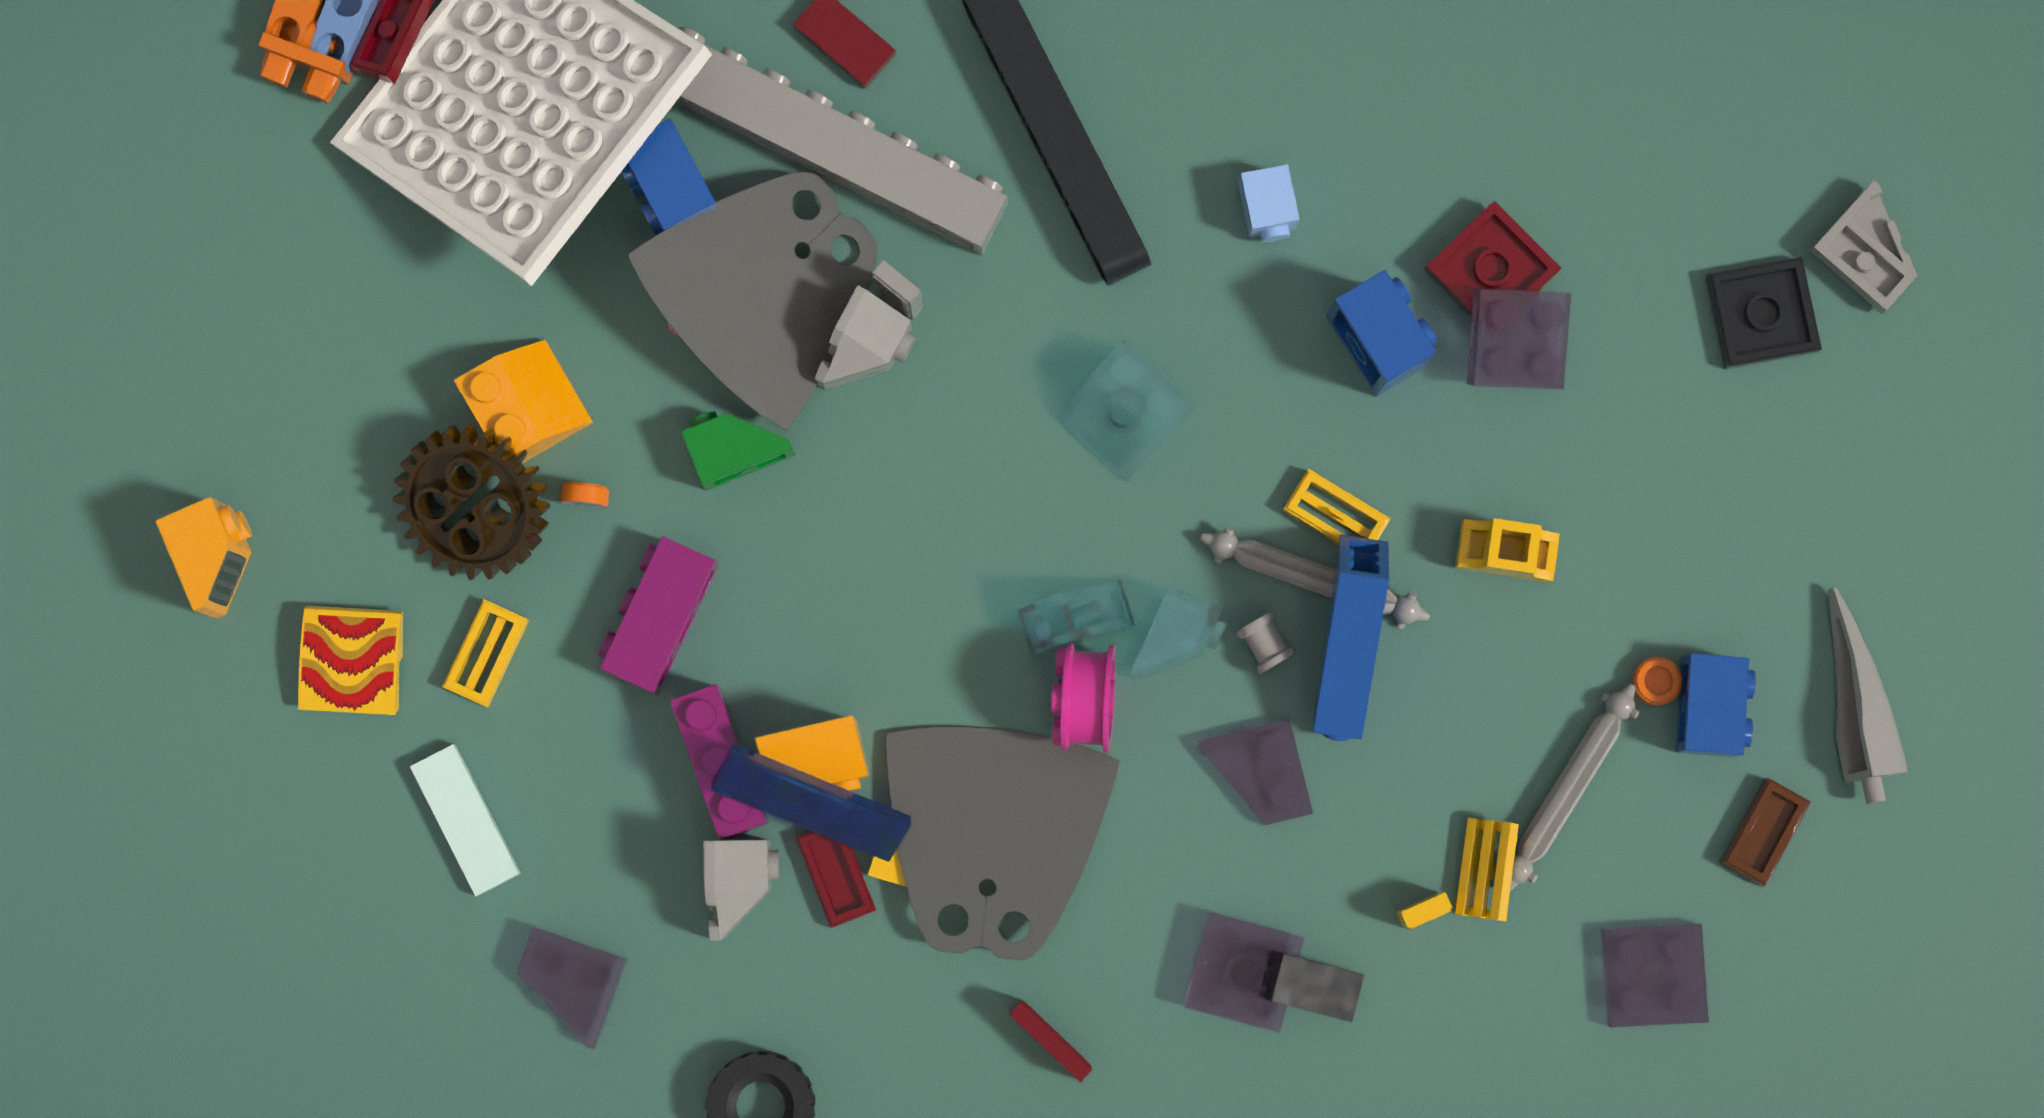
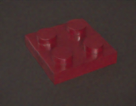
M1495 200L1424 268L1490 337L1562 269Z

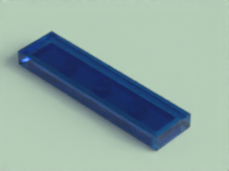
M734 743L711 782V790L887 862L890 861L911 827L910 815Z

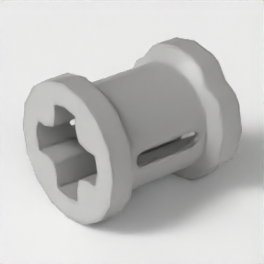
M1273 611L1236 632L1238 639H1245L1257 659L1259 665L1256 669L1259 674L1268 671L1297 654L1294 647L1287 646L1275 626L1274 620L1276 616Z

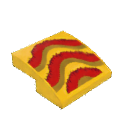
M306 606L303 614L300 644L298 710L396 715L399 710V662L403 658V611Z

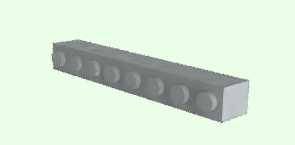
M680 27L681 31L704 45L706 39L702 35L687 27ZM706 46L712 56L675 103L981 256L983 255L1008 206V196L1001 193L1003 187L999 183L982 175H978L975 180L959 172L961 166L952 159L941 154H935L931 158L917 151L918 145L904 135L893 132L891 137L875 130L876 124L862 114L850 111L847 116L831 108L833 102L820 93L807 90L804 95L790 88V80L778 72L766 68L762 74L746 66L748 60L729 48L723 47L721 52H718Z

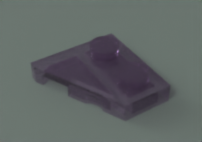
M1290 719L1198 741L1199 748L1203 754L1217 767L1226 781L1244 799L1264 826L1313 814Z
M533 927L516 974L533 991L537 992L555 1015L561 1018L581 1038L580 1041L586 1047L596 1049L627 958L538 927Z

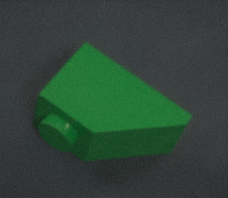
M716 411L704 413L689 421L691 427L681 431L700 481L706 491L796 456L788 439L727 413L721 416H717Z

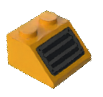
M208 497L156 520V523L193 611L218 619L226 615L252 551L246 539L252 537V532L241 510L235 512L230 505Z

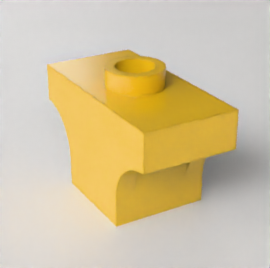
M1493 518L1489 521L1463 519L1461 521L1455 568L1551 583L1554 580L1560 533L1542 530V525Z

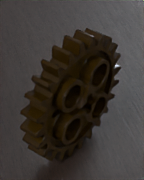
M474 424L467 426L461 434L455 425L447 428L443 435L436 430L425 439L426 442L420 441L411 449L413 455L410 454L400 464L405 471L395 478L394 483L404 490H401L393 497V502L406 506V509L396 519L397 521L411 523L412 528L406 532L404 537L406 539L419 537L422 542L416 551L418 555L431 550L434 553L432 559V566L434 568L445 560L449 562V574L451 576H454L462 567H465L469 580H473L481 571L489 580L500 570L505 574L510 573L517 566V563L522 565L532 555L530 550L533 551L542 542L538 534H541L549 525V522L540 516L550 508V503L537 499L548 487L547 484L533 483L531 479L539 471L540 468L538 466L525 468L522 464L528 452L524 449L513 455L509 451L512 438L508 436L500 444L494 442L495 435L492 428H489L479 438ZM463 463L472 466L477 477L467 473ZM492 476L499 478V484L451 529L445 528L444 522ZM433 493H437L442 497L445 506L436 502ZM497 498L504 500L509 505L511 513L506 512L500 507ZM467 528L473 530L478 535L479 541H475L470 537Z

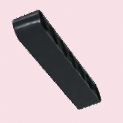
M962 0L965 11L1105 284L1110 286L1151 266L1147 250L1019 0Z

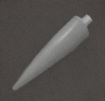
M1837 588L1828 589L1836 673V741L1845 783L1862 781L1866 804L1886 801L1882 778L1908 773L1905 755L1888 696L1871 653Z

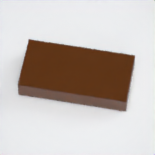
M1764 778L1719 863L1759 886L1766 887L1811 801L1770 778Z

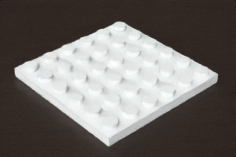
M442 0L423 24L396 83L393 84L379 80L330 143L340 152L532 286L712 54L705 45L634 0Z

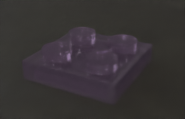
M1474 288L1467 384L1491 387L1564 389L1571 293Z
M1208 912L1184 1007L1280 1033L1287 1005L1263 999L1275 951L1299 957L1304 937Z
M1702 924L1601 929L1608 1027L1709 1022Z

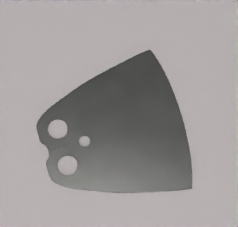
M811 172L793 173L777 177L716 202L717 209L668 228L628 254L631 264L648 295L670 326L697 358L749 407L786 431L795 421L817 387L818 383L815 382L814 378L823 360L828 363L832 362L834 356L828 354V350L831 345L829 341L834 328L857 285L867 289L874 269L877 251L875 240L860 221L849 219L840 212L836 205L835 193L821 177ZM801 190L811 191L819 199L820 211L812 220L800 219L792 209V199ZM840 235L851 236L859 245V257L851 265L840 264L832 255V243ZM799 242L809 244L810 255L806 259H800L795 254V246Z
M927 727L887 733L886 759L896 844L913 913L923 937L932 948L941 952L962 954L970 948L983 947L991 950L998 958L1026 960L1032 957L1043 946L1054 930L1085 868L1109 801L1120 761L1079 744L1070 743L1068 750L1065 751L1062 750L1060 745H1053V738L1002 729ZM990 879L996 884V891L993 895L987 896L986 899V896L980 893L979 885L983 880ZM952 904L964 908L969 917L966 930L954 936L945 934L938 926L937 920L939 912L945 906ZM1017 911L1027 917L1030 929L1025 939L1012 943L1006 941L1000 935L998 924L1004 914Z

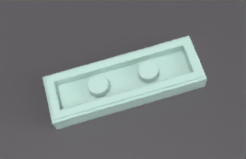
M455 744L410 766L475 897L521 874Z

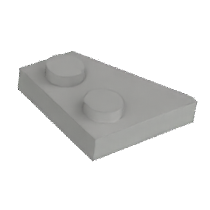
M1873 180L1810 249V252L1882 314L1888 310L1918 275L1909 254L1901 246L1902 237L1895 220L1890 221L1880 197L1883 193L1880 184Z

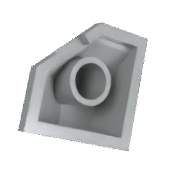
M857 285L829 341L831 345L828 354L834 356L832 362L828 363L823 360L814 378L815 382L818 383L817 386L824 390H829L890 371L896 360L903 363L916 337L910 335L912 331L911 320L868 290Z
M704 841L705 899L709 911H713V920H709L710 941L725 940L772 890L771 880L780 879L779 850H771V841Z

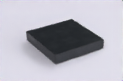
M1802 257L1711 273L1705 277L1725 369L1807 355L1822 350Z

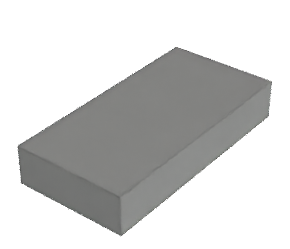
M882 260L872 272L876 293L905 317L914 320L923 309L921 290L885 260Z

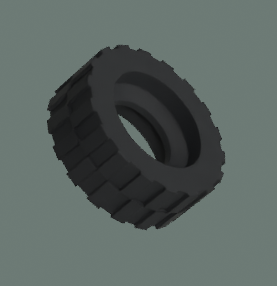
M770 1051L746 1053L723 1066L715 1079L711 1081L708 1088V1097L705 1100L707 1118H739L736 1109L738 1096L747 1085L754 1082H768L779 1089L785 1101V1111L782 1118H814L816 1099L811 1088L812 1083L809 1077H806L802 1072V1068L797 1063L787 1059V1056L780 1053H770Z

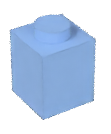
M1288 164L1241 173L1238 188L1249 238L1261 236L1262 242H1274L1290 237L1289 231L1296 230L1300 218Z

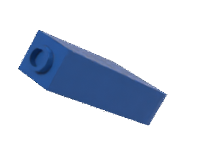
M1340 535L1313 721V733L1322 734L1331 740L1346 741L1350 738L1362 740L1389 585L1388 541Z

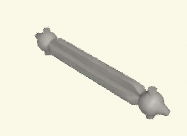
M1226 526L1225 530L1218 531L1215 534L1202 533L1200 540L1210 547L1211 552L1215 556L1214 562L1222 564L1224 559L1234 557L1242 567L1331 598L1335 569L1255 540L1238 541L1237 537L1233 534L1235 529L1231 526ZM1388 589L1384 614L1392 613L1393 617L1397 620L1395 625L1398 628L1403 629L1406 624H1411L1415 621H1428L1430 618V614L1420 607L1416 599L1417 593L1408 591L1407 595L1397 598Z
M1629 684L1621 691L1611 695L1605 693L1602 696L1601 701L1606 703L1607 712L1593 721L1519 841L1518 855L1514 857L1510 891L1518 884H1524L1528 881L1534 883L1537 880L1538 875L1533 873L1532 864L1546 855L1620 735L1621 720L1628 719L1629 717L1636 719L1638 717L1639 710L1635 709V702L1633 700L1636 690L1634 685Z

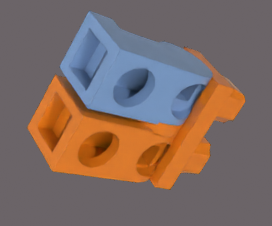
M275 0L266 26V32H263L258 44L265 51L259 76L267 82L287 88L295 67L309 70L301 92L313 99L329 104L340 82L347 85L350 83L354 72L349 65L380 0Z

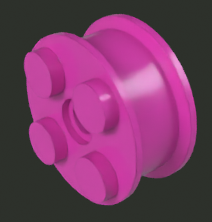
M1068 643L1067 647H1058L1056 676H1063V679H1059L1058 684H1053L1052 714H1061V716H1054L1053 745H1060L1062 750L1065 751L1068 750L1070 743L1102 745L1103 752L1109 753L1116 693L1115 645H1109L1107 652L1075 651L1073 643Z

